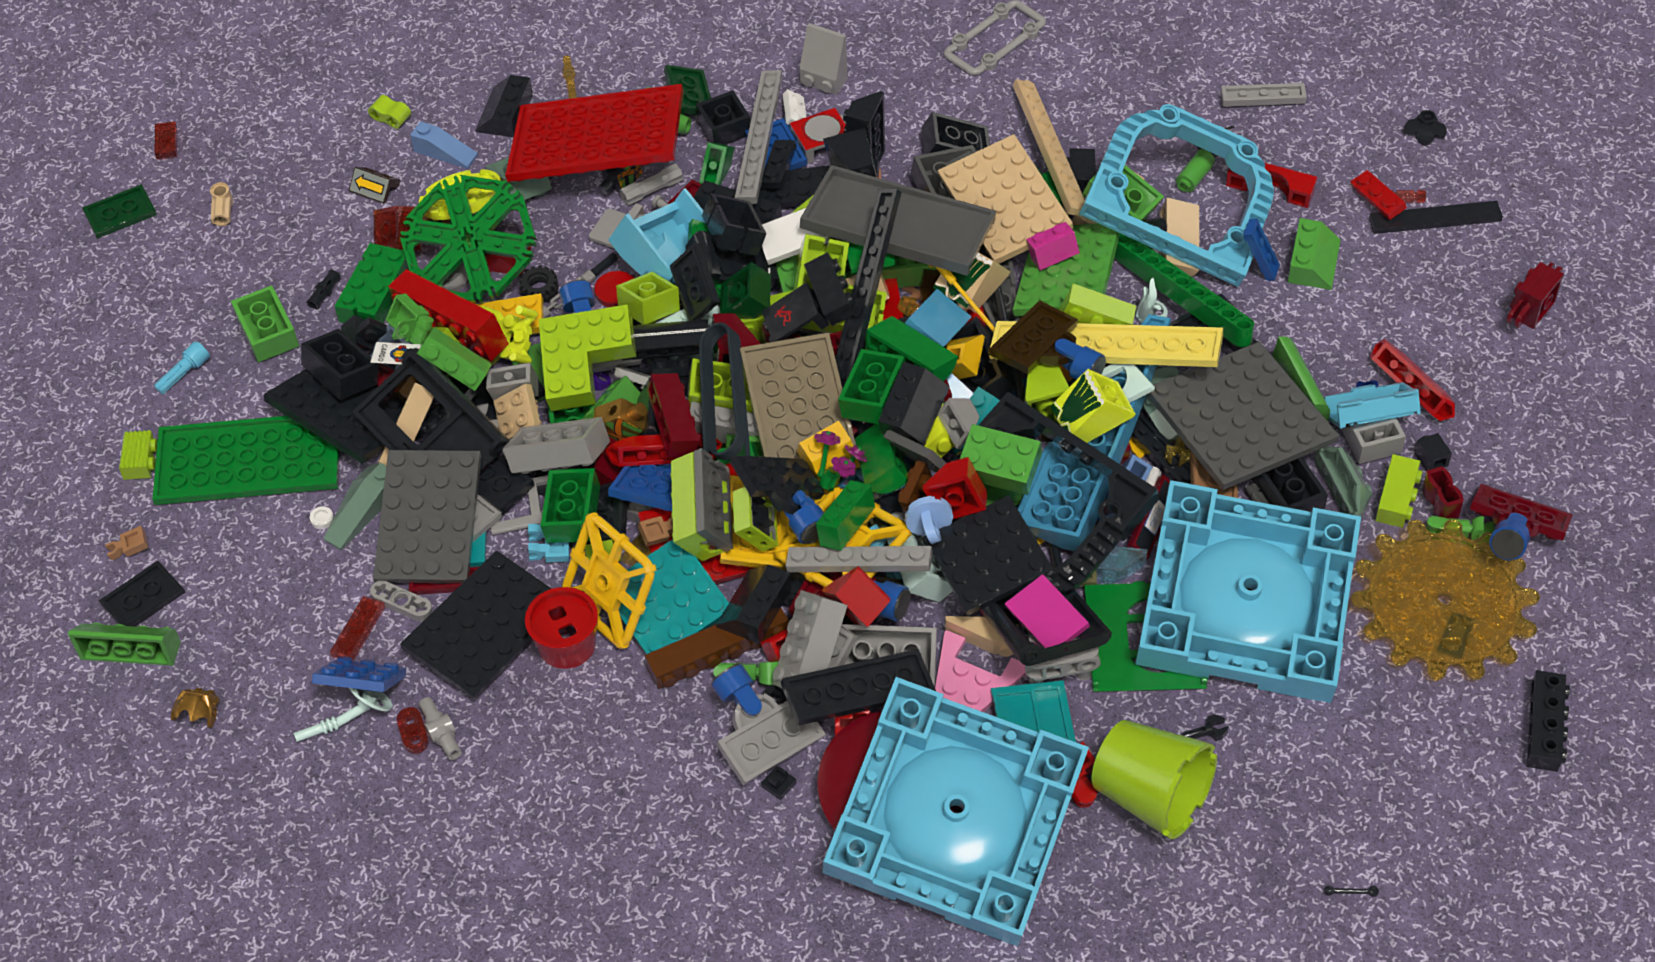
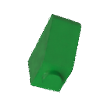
M707 143L699 180L700 184L704 180L718 185L722 184L731 167L735 147L719 143Z

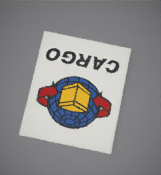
M376 342L370 363L402 365L403 353L409 348L420 349L421 344Z

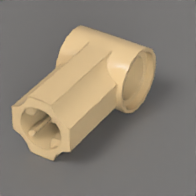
M219 182L210 189L212 196L211 222L218 226H226L231 220V206L234 201L228 185Z

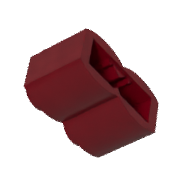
M1443 466L1427 470L1422 491L1426 500L1433 505L1434 514L1447 519H1459L1464 499L1461 491L1453 484L1451 474Z

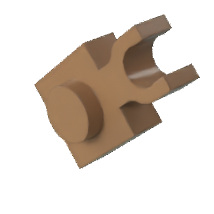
M661 516L639 522L638 528L646 547L669 540V534L673 533L672 517L666 522H663Z
M142 526L120 534V540L117 542L112 541L105 544L106 548L112 551L107 553L111 560L119 558L123 553L129 557L149 548L146 533Z

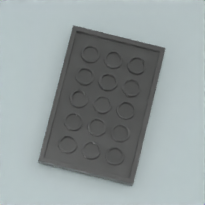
M388 450L373 575L375 582L463 583L469 577L481 465L480 451Z

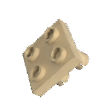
M525 383L494 400L499 429L509 441L521 427L542 424V421L539 419L538 405H536L538 402L534 397L532 384Z

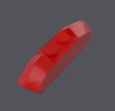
M1382 339L1375 344L1370 354L1371 359L1397 383L1403 382L1413 389H1419L1420 405L1439 421L1455 417V403L1452 398L1411 359L1386 339Z
M700 434L701 444L697 447V450L703 449V434ZM661 435L624 438L611 444L605 450L611 463L618 467L671 464L672 460L679 458L667 457ZM716 438V446L718 450L721 449L722 443Z

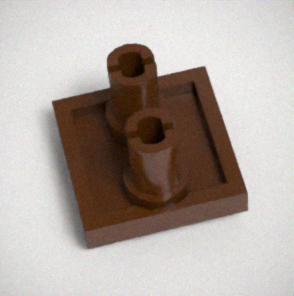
M917 460L914 468H911L908 473V481L905 488H902L899 493L898 500L904 513L909 510L908 506L919 498L927 497L923 490V485L932 477V474L926 462Z

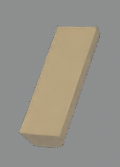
M1167 197L1159 211V217L1163 218L1167 223V233L1176 235L1199 247V205ZM1159 251V255L1191 277L1200 270Z

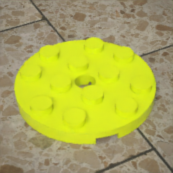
M481 169L480 173L472 174L470 170H466L438 180L426 189V193L428 194L439 182L442 184V189H444V179H446L449 185H453L455 182L454 176H457L460 182H462L460 175L500 181L501 179L496 172ZM477 188L470 189L467 196L472 213L478 212L494 196L495 192ZM420 196L419 203L425 196ZM438 200L424 216L433 221L450 220L445 200Z

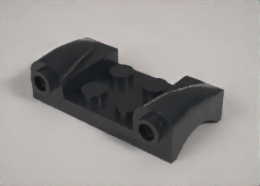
M706 231L696 232L685 245L687 250L693 243H700L714 284L722 285L725 280L751 262L771 274V289L779 280L776 262L768 265L762 247L758 256H744L738 253L737 250L736 252L730 250L725 252L717 248L716 244L713 243L712 235L706 233Z

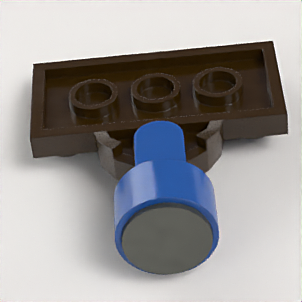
M1040 300L989 349L990 356L1027 375L1041 362L1046 365H1061L1070 372V377L1077 380L1087 369L1102 374L1106 364L1105 355L1088 346L1081 347L1076 344V337L1070 332L1077 327L1078 319Z

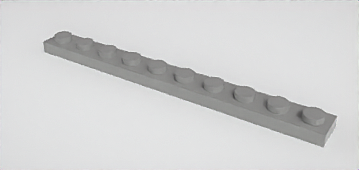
M782 70L761 71L735 194L736 199L749 201L751 204H757L783 78Z

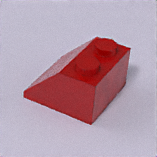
M969 457L946 463L923 485L926 496H935V499L939 500L943 498L951 505L953 519L986 510L987 490Z

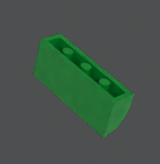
M893 316L868 328L866 332V349L905 356L906 363L926 368L942 381L949 377L957 363L958 356Z
M874 424L855 438L856 446L861 447L865 451L864 455L868 460L867 462L860 461L864 483L872 485L873 492L880 494L890 493L907 483L908 472L903 453L887 441L883 434H880L879 424Z

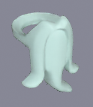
M1154 278L1149 282V289L1147 287L1143 288V297L1136 310L1135 317L1138 318L1141 324L1149 314L1155 315L1156 310H1163V314L1157 316L1167 317L1168 315L1166 306L1156 300L1157 292Z

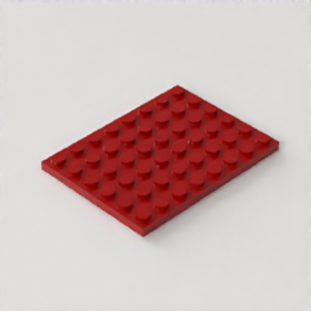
M682 84L521 105L505 173L507 182H520L526 179H542L549 176H564L572 173L582 174L588 171H604L611 168H626L634 165L644 166L650 163L673 161L675 158L683 98Z

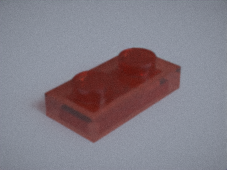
M175 121L155 124L154 153L156 159L177 156V125Z

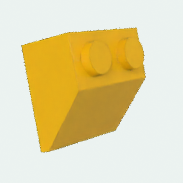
M839 421L816 433L821 434L822 431H831L836 436H839L841 440L840 444L829 445L825 469L833 466L831 463L833 457L850 459L852 454L844 446L847 444L853 447V443ZM812 435L799 443L796 452L801 459L808 463L809 469L815 478L820 481L821 477L817 476L821 465L824 443L817 442V439ZM856 458L853 462L856 466L854 470L860 468L859 460Z

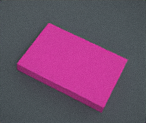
M1044 575L1038 577L1005 603V607L1043 648L1072 641L1090 627L1089 622Z

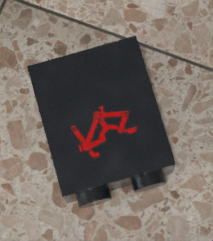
M804 283L762 311L765 319L763 325L770 333L768 337L770 342L784 340L811 321H814L821 329L829 326L814 290L807 283Z

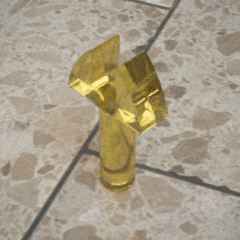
M902 296L897 308L906 316H910L920 306L916 304L917 298Z
M1179 435L1174 446L1166 445L1165 453L1170 464L1173 456L1179 453L1181 457L1179 466L1189 460L1191 450L1184 448L1185 443Z

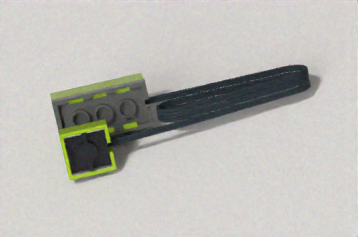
M721 322L709 326L703 332L699 343L703 449L700 448L671 461L673 542L701 561L733 549L729 467L719 460L713 461L712 455L720 460H729L734 455H737L744 445L745 456H750L740 337L728 325ZM727 334L736 433L730 447L718 453L716 446L713 348L719 338ZM745 487L733 491L734 533L762 552L778 546L776 509L771 501L765 497H751Z

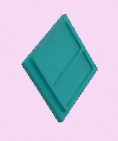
M1064 680L991 688L995 717L1036 732H1040L1041 729L1076 742Z

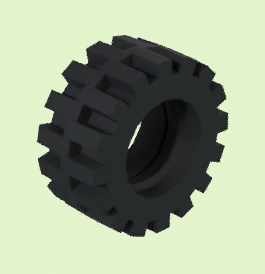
M538 265V268L532 266L531 270L526 269L524 270L525 274L521 273L519 289L521 296L541 293L543 302L549 303L550 299L559 293L557 275L554 273V270H549L547 266L542 268V265ZM535 283H546V285L541 288L531 287Z

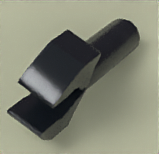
M1218 715L1207 716L1205 726L1184 731L1181 735L1193 739L1209 735L1214 737L1215 741H1218L1226 736L1229 726L1221 729L1215 728V725L1224 724L1225 718Z

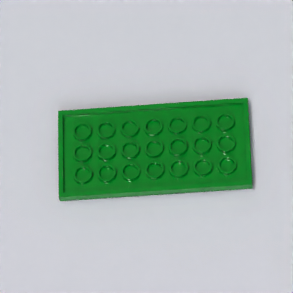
M288 416L159 427L152 500L154 505L338 489L340 450Z

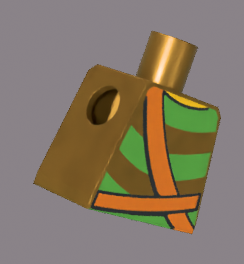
M619 398L595 407L593 418L602 417L608 436L619 441L624 438L638 436L644 431L647 408L643 403L635 405L623 398Z

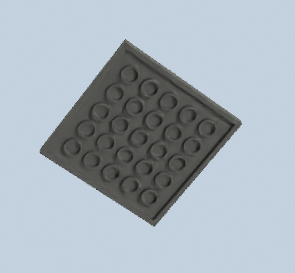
M1261 342L1220 357L1218 367H1195L1153 384L1155 389L1146 394L1222 490L1336 443L1339 439L1338 433Z

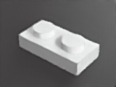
M787 89L783 93L786 124L789 125L791 122L806 118L804 97Z

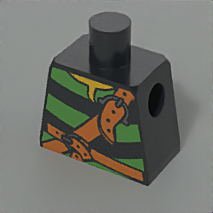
M634 165L626 168H611L601 171L603 182L598 186V189L605 195H608L612 190L620 193L619 189L634 183L643 174L641 166Z

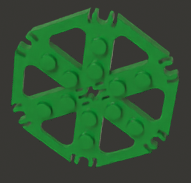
M460 175L462 182H460L457 176H454L455 182L453 185H449L446 179H444V189H442V184L439 182L405 217L406 221L403 224L405 227H410V230L407 232L401 231L400 234L404 238L400 237L409 271L442 288L443 282L463 262L471 286L468 292L448 291L477 304L475 296L480 303H483L482 296L485 293H488L490 298L494 299L492 290L495 289V294L498 297L532 261L531 257H534V253L528 251L527 248L530 246L536 247L537 244L534 240H537L524 196L519 190L514 194H510L514 188L507 181ZM472 188L494 191V196L473 216L467 196L468 191ZM438 200H445L452 224L423 220V216ZM511 211H518L520 213L524 226V233L522 235L493 231ZM466 231H467V233L472 237V238L470 239V240H471V242H470L471 247H470V245L465 241V240H466V236H467ZM428 244L444 247L424 269L419 268L414 252L416 245ZM485 253L515 258L516 264L501 280L495 281L492 279Z

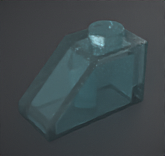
M1115 547L1097 568V581L1105 584L1122 583L1146 566L1147 549Z

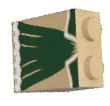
M978 252L970 267L968 276L952 272V274L957 278L956 282L976 306L980 308L1009 276L1010 271ZM940 274L933 289L940 290L949 299L956 301V304L965 312L970 309L976 313L953 284L950 285Z

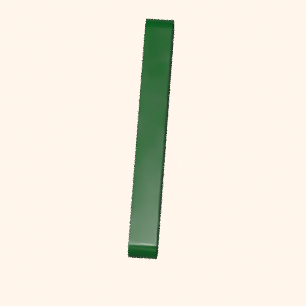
M1120 233L1114 257L1115 260L1147 283L1154 278L1157 290L1209 327L1223 328V337L1239 347L1251 345L1254 331V321L1147 245Z

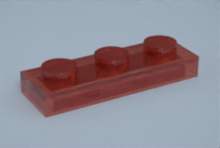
M365 596L361 598L330 650L331 657L336 659L338 657H350L352 661L355 660L384 611V602Z

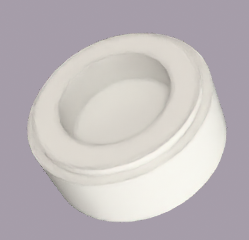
M324 506L317 507L310 513L311 524L316 529L328 528L334 518L331 509Z

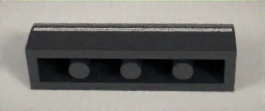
M710 319L633 325L636 357L622 360L699 354L700 338L703 332L711 326Z

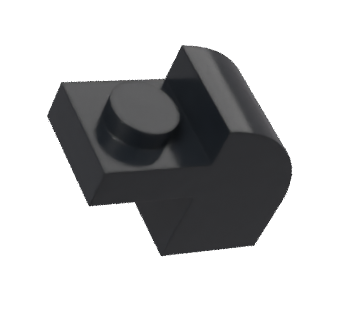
M353 315L341 325V331L366 353H370L374 350L373 343L387 332V325L370 317L365 320Z

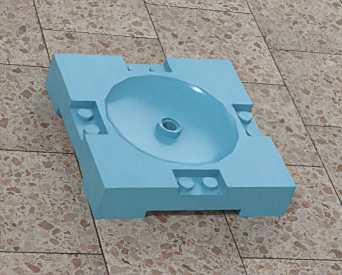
M1170 480L1135 665L1200 678L1207 677V679L1209 675L1258 684L1257 689L1331 703L1338 684L1343 635L1361 516L1314 507L1312 512L1219 495L1217 494L1218 489Z
M896 677L851 795L826 853L822 873L893 900L898 898L945 916L944 919L1019 946L1089 747L1041 729L1040 732L1030 730L945 699L942 693ZM959 806L963 812L953 813L950 807Z

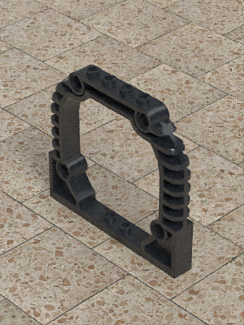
M1010 392L1004 395L978 425L1036 440L1040 434H1043L1058 444L1065 453H1072L1078 457V460L1083 465H1090L1108 477L1110 494L1109 499L1104 500L1099 505L1100 522L1075 552L1061 565L1054 568V574L1046 577L1062 595L1079 588L1081 584L1087 581L1121 540L1123 542L1159 501L1157 488ZM963 449L956 454L952 461L960 459ZM1109 513H1115V514H1116V515L1113 516V517H1107V516H1106V515L1109 514ZM1021 589V590H1019V591H1017V592H1015V593L1009 595L1008 597H1009V598L1014 597L1016 594H1018V593H1019L1020 591H1022L1023 589Z

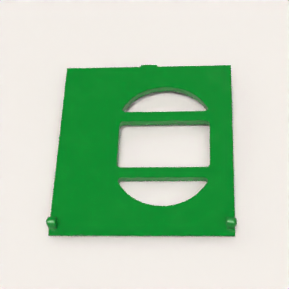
M1136 581L1132 584L1084 586L1086 603L1112 632L1110 640L1098 647L1101 664L1092 671L1093 692L1207 689V677L1200 678L1170 671L1161 673L1151 672L1135 665L1136 663L1132 660L1137 658L1138 650L1129 649L1127 623H1143L1145 614L1127 613L1136 604L1148 600L1151 583Z

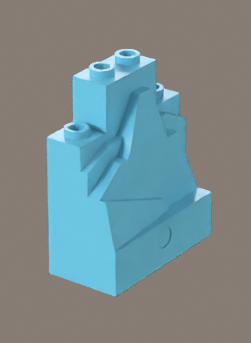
M685 188L673 203L633 220L629 213L626 214L608 240L623 260L641 276L653 271L676 285L670 265L686 251L685 245L688 243L689 222L695 219L705 223L702 217L703 209Z

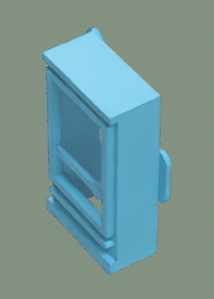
M1403 382L1379 387L1365 385L1351 388V392L1324 396L1330 408L1328 420L1339 428H1345L1346 424L1352 426L1354 423L1358 425L1413 415L1414 413L1421 414L1419 389H1413Z

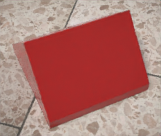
M859 566L822 589V592L829 599L848 605L845 615L854 624L868 627L891 599Z

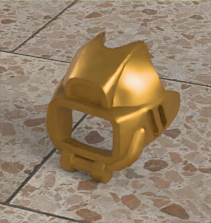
M198 687L195 690H182L178 694L171 710V720L175 721L184 710H187L190 721H197L205 717L207 718V727L212 728L216 720L217 704L220 699L215 695L214 690L206 691Z

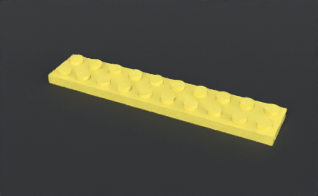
M997 321L991 346L1016 321ZM1077 323V327L1070 332L1076 337L1077 345L1081 347L1088 346L1105 355L1106 363L1218 367L1223 339V328Z

